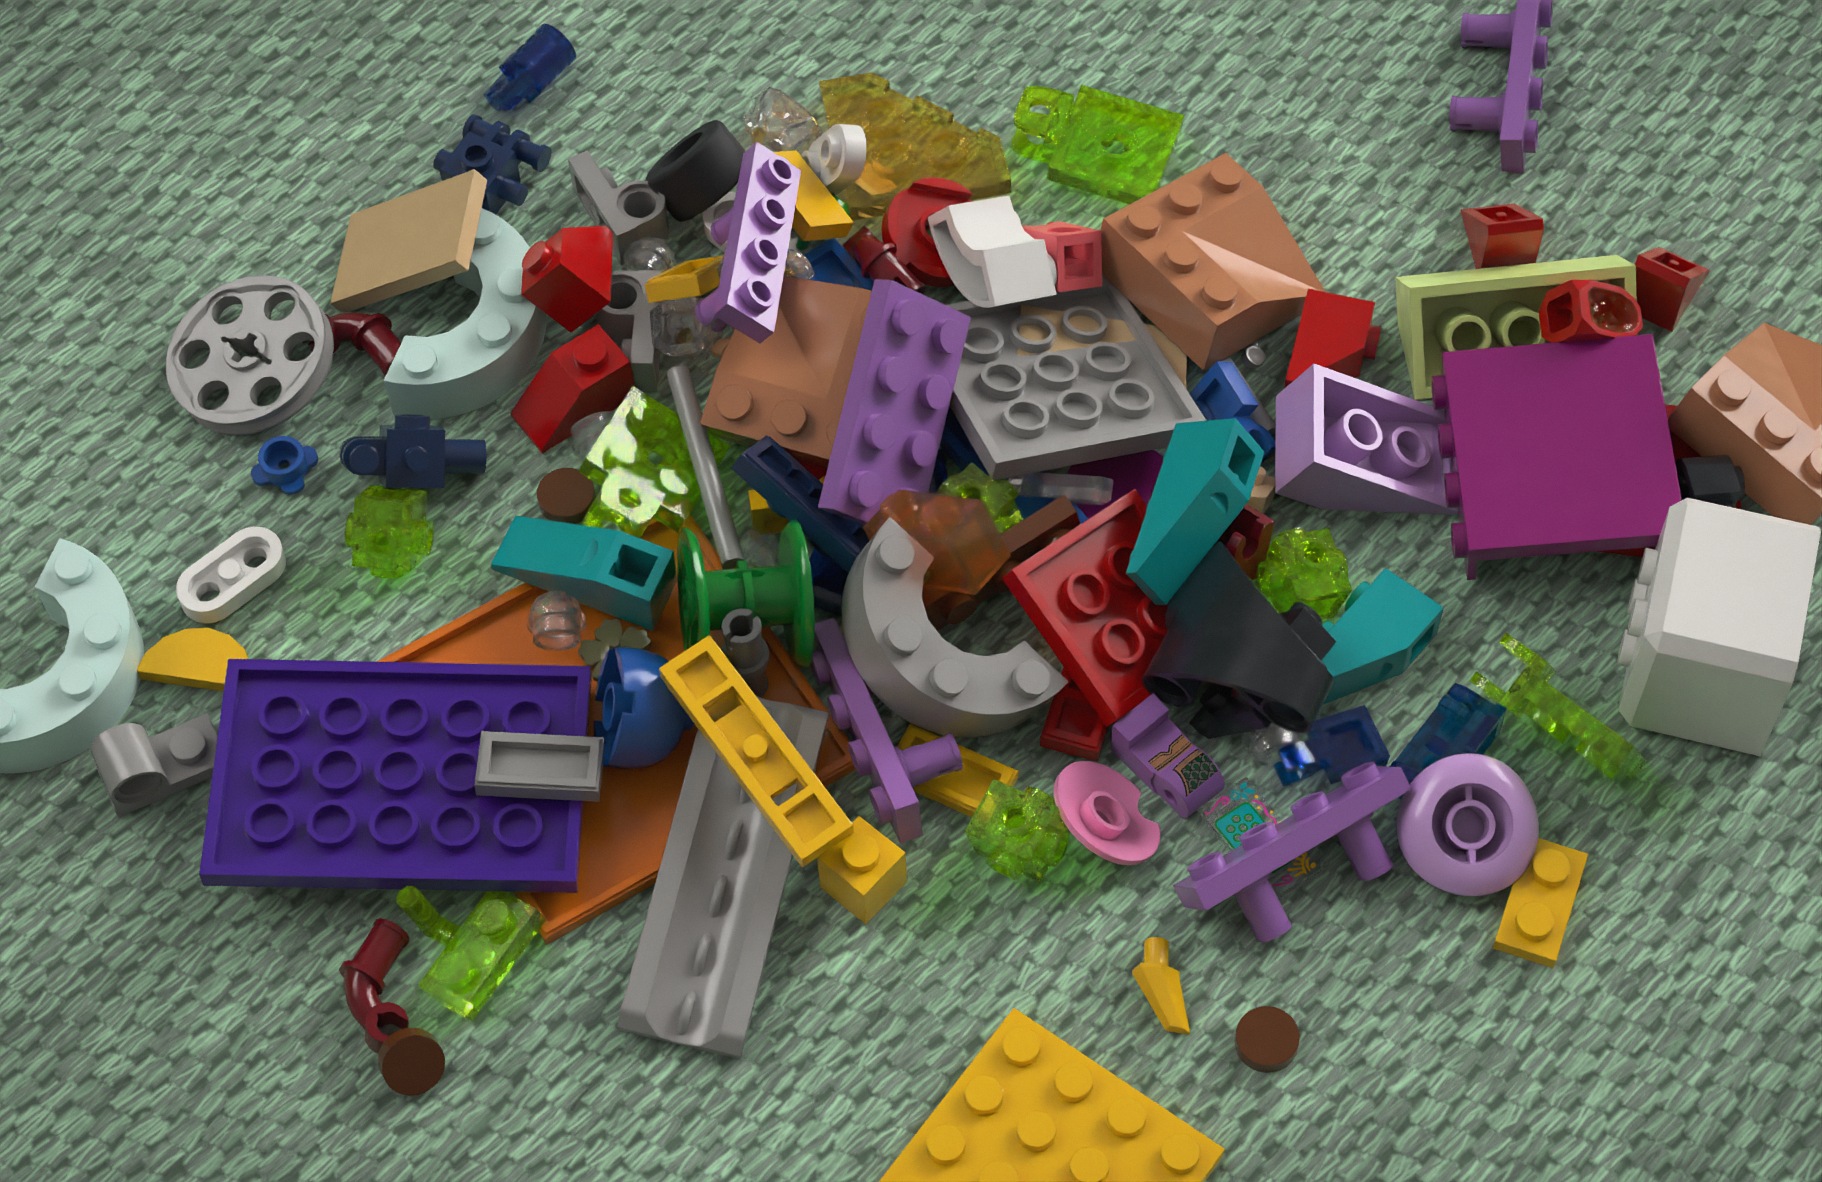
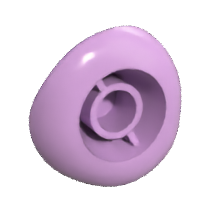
M1472 753L1456 754L1429 765L1410 783L1412 789L1404 793L1400 801L1396 819V830L1403 856L1410 867L1422 879L1448 893L1461 896H1484L1507 888L1522 876L1536 851L1539 836V820L1531 793L1513 769L1502 761L1486 755Z

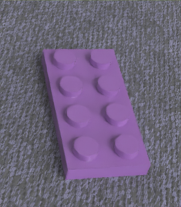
M874 280L818 508L876 531L891 517L910 536L917 540L971 320L970 316L893 280Z

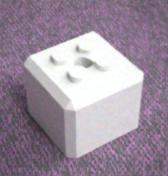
M1686 498L1669 507L1655 550L1646 548L1644 551L1639 576L1634 581L1627 614L1631 616L1628 630L1625 629L1617 659V665L1626 666L1618 710L1630 726L1761 757L1791 689L1797 670L1821 533L1820 527L1692 498Z

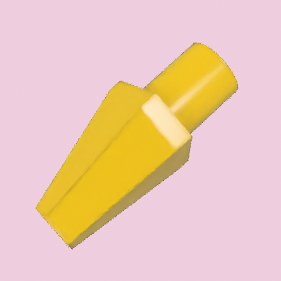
M1161 937L1147 938L1144 941V963L1137 965L1132 970V975L1164 1029L1170 1032L1189 1035L1190 1029L1180 983V971L1169 967V941Z

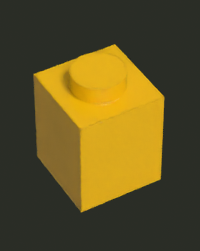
M858 816L852 822L854 833L826 850L817 858L820 888L863 923L867 924L906 884V852Z

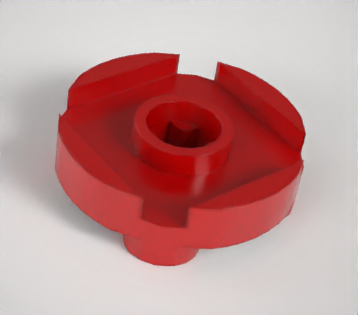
M922 178L913 182L909 188L899 192L886 209L881 227L883 243H893L897 247L896 256L920 282L933 287H951L955 284L942 263L934 239L926 231L930 228L928 216L949 205L973 202L970 200L973 193L957 182L944 178Z

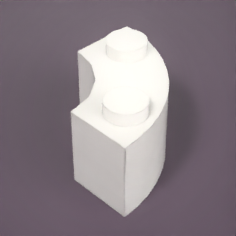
M1009 195L949 205L928 216L937 251L948 275L963 296L973 304L983 308H991L1057 295L1055 289L1057 280L1056 265L1053 258L1047 254L1044 239H1034L1024 231L1019 216L1013 209Z

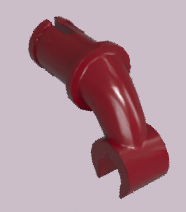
M866 226L859 229L842 245L860 265V274L863 278L893 280L923 295L926 292L927 286L920 282L896 256L897 247L893 243L884 244L880 242Z
M343 313L331 317L325 314L333 332V353L338 350L341 342L351 341L357 350H365L382 370L384 376H386L402 343L391 330V320L381 313L373 315ZM314 341L308 343L311 351H313L315 346Z
M382 918L375 920L372 925L373 928L352 961H344L339 968L340 974L344 978L347 1004L353 1017L365 1030V1042L375 1053H379L382 1044L389 1037L380 1032L378 1026L383 1027L384 1025L393 1024L401 1029L409 1027V1018L405 1010L391 1002L382 1003L379 995L386 988L383 979L402 949L409 943L410 937L400 926Z

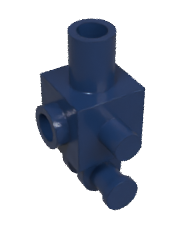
M472 114L463 127L462 141L452 153L441 149L434 159L433 166L434 169L440 171L442 181L473 169L487 179L482 208L496 215L506 201L521 206L526 200L528 187L520 183L521 179L518 169L521 161L531 165L533 170L542 172L549 164L552 150L544 144L540 146L531 142L528 133L515 130L510 135L509 125L500 121L492 125L483 121L482 117Z
M395 415V425H380L379 436L350 437L341 444L339 451L340 461L346 469L356 475L379 476V482L386 488H444L445 474H484L486 470L487 454L485 440L445 439V430L438 425H430V416Z

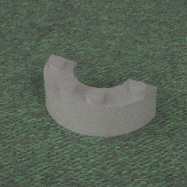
M889 517L857 556L849 571L843 590L841 611L844 638L852 661L864 682L897 715L923 729L942 735L951 733L953 737L964 738L995 735L1010 730L1029 719L1069 681L1025 641H1022L1006 653L981 656L963 652L944 640L928 620L922 600L924 575L934 557Z

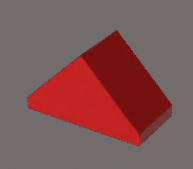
M1515 203L1461 209L1476 269L1536 263L1544 231L1543 218Z
M1657 247L1639 254L1634 263L1636 266L1637 303L1641 308L1643 319L1673 332L1710 270L1668 250Z

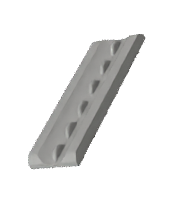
M757 697L815 773L830 713ZM699 729L622 1002L617 1029L627 1033L741 1059L793 855ZM797 783L772 799L774 803L781 805L793 797Z

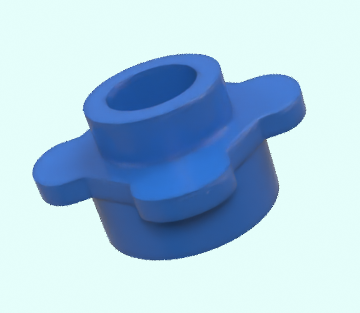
M274 437L265 442L258 453L259 464L251 469L252 480L258 486L270 484L279 487L286 495L297 494L304 489L303 479L309 468L316 466L318 463L317 452L313 447H302L301 443L292 437ZM282 463L290 464L286 469L279 468Z

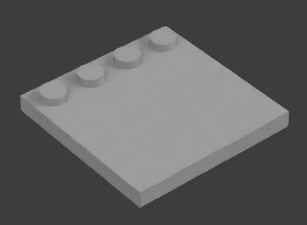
M1105 277L1102 278V287L1056 292L1057 295L991 308H983L970 301L946 304V306L971 317L949 406L992 480L1168 447L1176 423L1206 421L1129 300ZM1021 305L1065 311L1061 322L1065 335L1073 341L1092 345L1089 347L1045 352L1054 344L1056 336L1055 326L1048 319L1038 315L1020 316ZM1074 316H1088L1094 319L1100 328L1091 332L1080 331L1074 328L1068 320ZM1106 318L1125 321L1135 338L1134 341L1119 343L1098 342L1105 336L1107 329ZM1023 325H1036L1044 329L1048 337L1040 341L1028 340L1019 334V328ZM1018 348L1029 353L1038 354L1018 356Z

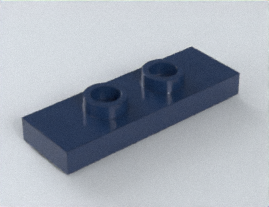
M766 435L744 451L731 467L735 473L766 499L772 511L783 518H787L789 521L796 519L801 525L803 533L810 539L813 547L822 555L832 558L848 574L859 553L876 534V531L872 528L818 508L823 483L770 436Z

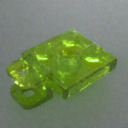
M1081 85L1075 102L1073 94L1045 86H1028L1024 89L1014 113L1013 123L1017 130L1012 138L1011 148L1020 156L1049 164L1047 180L1130 205L1160 188L1182 131L1185 115ZM1035 105H1043L1050 112L1049 114L1031 112L1030 108ZM1027 134L1043 138L1044 142L1040 144L1032 143L1027 139ZM1114 141L1124 143L1123 151L1125 153L1113 154L1102 146L1111 147Z
M632 386L578 470L580 474L602 486L586 513L582 525L604 528L602 523L610 521L615 523L622 532L641 538L650 521L654 518L678 533L701 496L680 419L676 412ZM708 433L718 467L730 445ZM648 451L658 454L664 461L659 462L658 465L651 463L648 460L650 454Z
M1506 632L1499 643L1508 652L1527 665L1507 692L1477 671L1469 682L1519 720L1525 713V715L1533 720L1534 724L1563 744L1569 735L1580 742L1575 751L1582 756V759L1612 780L1620 771L1632 780L1647 763L1635 746L1548 684L1556 673L1555 669L1549 662Z

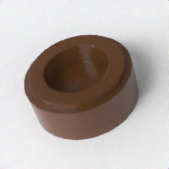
M560 468L551 471L540 481L537 488L539 509L547 520L577 524L585 520L595 508L596 495L593 482L581 470Z
M1271 1006L1254 1008L1248 1011L1237 1025L1235 1034L1236 1052L1243 1063L1253 1070L1265 1073L1280 1071L1286 1068L1297 1054L1300 1040L1298 1026L1288 1013L1279 1008Z
M404 1028L394 1032L384 1041L378 1054V1067L385 1082L392 1090L402 1095L414 1096L429 1091L439 1082L445 1069V1056L432 1034L420 1028Z

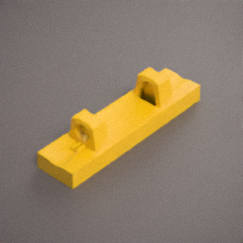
M710 635L659 668L660 677L802 868L818 858L826 850L854 833L852 822ZM797 783L793 797L781 805L774 803L772 800L774 797Z

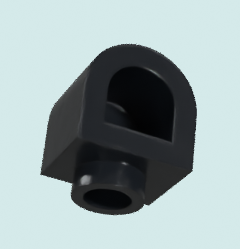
M1728 455L1679 458L1676 460L1675 465L1682 500L1692 498L1736 508L1737 501L1743 499L1745 493L1743 471L1740 466L1733 465Z

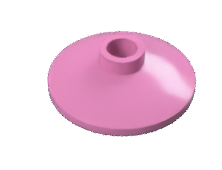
M1091 761L1071 763L1060 772L1054 783L1055 804L1064 824L1080 843L1101 858L1121 865L1141 864L1155 853L1160 843L1159 823L1148 820L1140 814L1138 801L1141 791L1130 780L1108 766Z

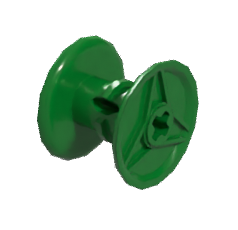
M796 519L791 520L783 528L779 542L777 566L747 568V561L744 560L737 561L735 569L705 571L697 537L692 530L683 527L679 532L677 546V587L684 651L710 635V631L722 630L723 619L728 613L737 609H748L753 611V619L756 616L760 618L762 627L783 625L790 656L797 666L807 668L811 664L814 650V595L807 544L799 522Z

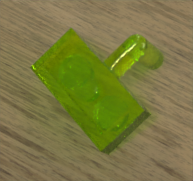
M415 886L404 887L396 897L398 906L422 933L445 946V949L418 986L425 994L472 1022L546 921L536 908L504 891H487L461 926L442 917Z

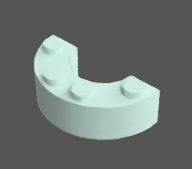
M481 208L469 271L454 275L456 283L473 290L480 297L479 304L465 322L449 332L429 337L404 336L384 379L393 415H428L430 419H439L479 409L498 399L514 387L528 372L540 352L546 330V314L521 295L522 260L530 247L514 227L492 212Z
M59 538L43 569L35 589L50 619L69 628L67 643L63 654L48 672L31 683L9 689H0V773L37 771L63 763L83 753L91 747L96 737L109 728L114 727L120 721L133 701L141 679L137 668L144 656L142 634L119 581L109 567L96 555L73 542Z

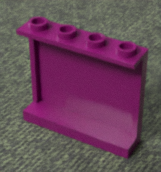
M1653 334L1442 352L1441 375L1431 377L1432 400L1434 410L1444 409L1446 424H1438L1439 453L1441 459L1451 458L1453 472L1444 474L1445 499L1447 508L1458 509L1459 523H1451L1452 552L1454 559L1464 558L1467 580H1476L1477 561L1642 547L1656 548L1669 507L1682 501Z

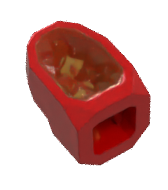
M1569 280L1547 291L1539 309L1541 337L1551 343L1635 336L1643 328L1641 308L1634 297L1620 286L1594 280Z

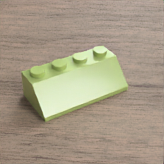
M1618 255L1395 277L1398 327L1414 399L1432 398L1431 377L1441 375L1442 352L1551 343L1541 337L1539 309L1547 291L1569 280H1594L1620 286L1634 297L1637 302L1636 266Z

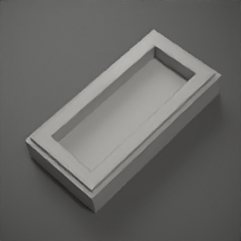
M481 731L475 777L476 795L600 802L605 754L604 737Z

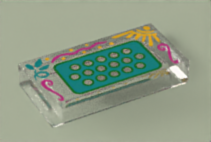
M1247 777L1205 802L1197 809L1196 814L1226 853L1242 845L1239 837L1249 829L1272 821L1274 826L1282 822V819ZM1306 851L1274 870L1268 880L1278 900L1281 901L1320 876L1321 867L1309 852Z

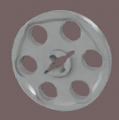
M268 275L244 277L228 282L201 298L178 324L171 338L166 357V375L170 390L179 404L198 423L212 431L228 435H247L271 429L301 411L323 385L333 358L334 338L332 328L327 316L314 298L295 282ZM287 300L295 301L292 313L286 318L277 321L270 320L271 312L277 304ZM234 304L243 305L242 313L238 319L229 324H219V317L227 307ZM307 340L314 341V349L307 358L300 361H290L291 351L297 344ZM233 346L239 348L244 353L247 351L250 353L258 351L267 364L255 356L253 358L249 356L242 358ZM202 348L210 349L209 357L203 365L194 369L186 368L187 359L193 352ZM272 385H280L282 387L281 394L275 402L268 406L257 405L258 396L265 388ZM218 389L229 390V396L221 407L214 410L205 409V402L212 392Z

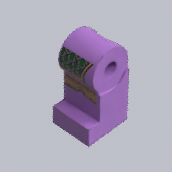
M1153 693L1113 725L1110 750L1155 794L1158 793L1182 818L1187 819L1224 789V779L1210 756L1202 749L1196 747L1168 718L1169 709Z

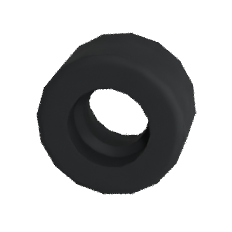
M713 120L695 129L668 150L650 169L645 181H648V185L654 193L658 194L660 192L665 196L667 211L679 222H684L706 211L737 185L745 149L721 121Z

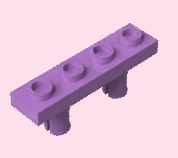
M1517 0L1516 10L1512 9L1511 14L1463 13L1462 48H1509L1510 61L1506 93H1501L1500 97L1481 98L1452 95L1449 115L1450 130L1499 131L1502 171L1524 174L1526 153H1536L1538 120H1530L1531 110L1541 111L1543 78H1535L1536 69H1546L1548 36H1540L1541 27L1551 28L1553 0Z
M758 142L754 143L743 153L734 206L711 225L713 239L720 246L727 241L719 287L697 303L695 314L699 322L705 327L714 321L710 329L713 332L719 333L729 324L761 344L775 330L801 170L784 157L775 154Z
M835 617L816 623L814 631L816 649L813 650L810 667L819 686L826 683L830 686L833 695L828 696L827 700L837 729L841 731L848 728L854 740L848 743V749L858 776L863 777L869 774L875 787L869 790V796L879 823L882 825L890 822L900 844L923 836L919 801L913 787L953 771L963 770L962 757L956 740L951 733H948L944 737L904 750H900L898 746L894 747L872 701L871 694L874 693L856 669Z
M1374 762L1359 765L1341 777L1344 785L1326 796L1323 791L1316 792L1294 803L1290 807L1293 815L1275 826L1272 821L1265 822L1244 832L1239 837L1242 845L1224 856L1221 852H1214L1196 860L1187 868L1190 876L1173 885L1183 906L1207 911L1230 896H1235L1258 942H1267L1281 936L1292 927L1268 878L1274 870L1333 835H1337L1359 881H1369L1386 873L1394 864L1370 818L1373 816L1374 811L1412 789L1402 768L1376 766Z

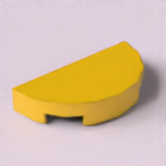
M190 628L163 637L147 650L138 665L137 672L141 680L224 692L228 659H248L245 649L228 634L211 628Z

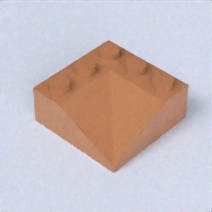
M1227 153L1105 217L1102 222V275L1203 371L1212 367L1216 361L1224 360L1300 316L1308 289L1325 292L1264 187Z
M783 276L774 333L759 344L737 329L734 330L716 369L700 425L706 428L715 438L748 447L753 446L766 435L770 436L796 460L828 468L872 291L859 287Z
M1762 323L1723 355L1693 385L1668 418L1669 429L1702 457L1728 455L1733 465L1740 466L1743 471L1745 493L1770 515L1813 525L1822 515V345Z

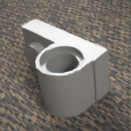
M588 150L568 159L573 190L595 225L606 226L613 231L612 252L621 266L656 249L665 242L669 233L665 196L660 192L658 194L654 193L649 187L648 181L636 180L618 187L610 170L607 167L599 169Z
M661 270L612 272L611 301L596 313L598 324L614 342L622 343L621 351L631 361L634 386L637 392H657L665 301L648 303L645 283L648 282V279L662 273Z
M208 713L150 738L142 725L127 723L111 727L94 739L91 745V753L117 817L212 777L218 736Z

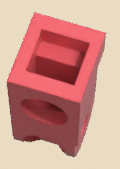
M1060 221L1049 222L1046 225L1022 226L1024 231L1032 238L1044 239L1047 254L1053 258L1056 265V292L1102 287L1101 230Z

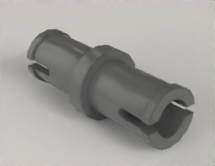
M733 610L726 615L721 627L725 638L722 652L753 693L761 698L768 689V678L765 670L770 660L768 645L761 637V621L758 616L753 619V611Z

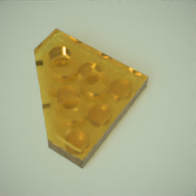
M872 72L819 81L820 98L828 129L835 124L859 125L863 129L866 138V160L863 172L858 180L843 190L850 213L849 217L853 221L884 216L893 198L902 190L909 188L913 182L922 178L937 177L957 182L973 193L970 200L1011 193V177L999 136L983 128L975 132L954 121L953 113L918 95L913 100L890 88V81Z

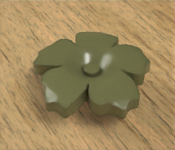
M604 619L601 627L594 631L596 640H582L578 654L585 662V666H591V669H594L592 678L593 681L598 682L600 667L609 649H615L614 647H630L647 651L652 643L646 629L638 630L631 626L623 634L619 619Z

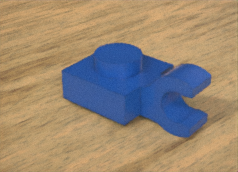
M1216 361L1189 394L1206 420L1236 418L1264 450L1261 461L1264 462L1275 450L1276 442L1264 427L1255 423L1249 417L1259 404L1233 362Z

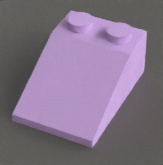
M1313 364L1276 396L1275 493L1320 509L1458 515L1457 508H1447L1445 489L1443 497L1444 474L1453 473L1451 458L1443 459L1442 476V459L1440 458L1438 445V424H1446L1444 410H1434L1433 406Z

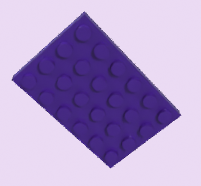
M228 659L199 871L202 885L577 893L584 801L478 796L475 791V777L481 731L588 737L592 682L591 666Z

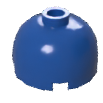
M614 647L615 649H609L606 652L600 667L595 701L603 702V721H594V737H604L605 754L603 766L620 769L647 768L663 761L678 746L682 731H691L694 722L660 677L659 668L669 662L667 659L654 652L638 648Z

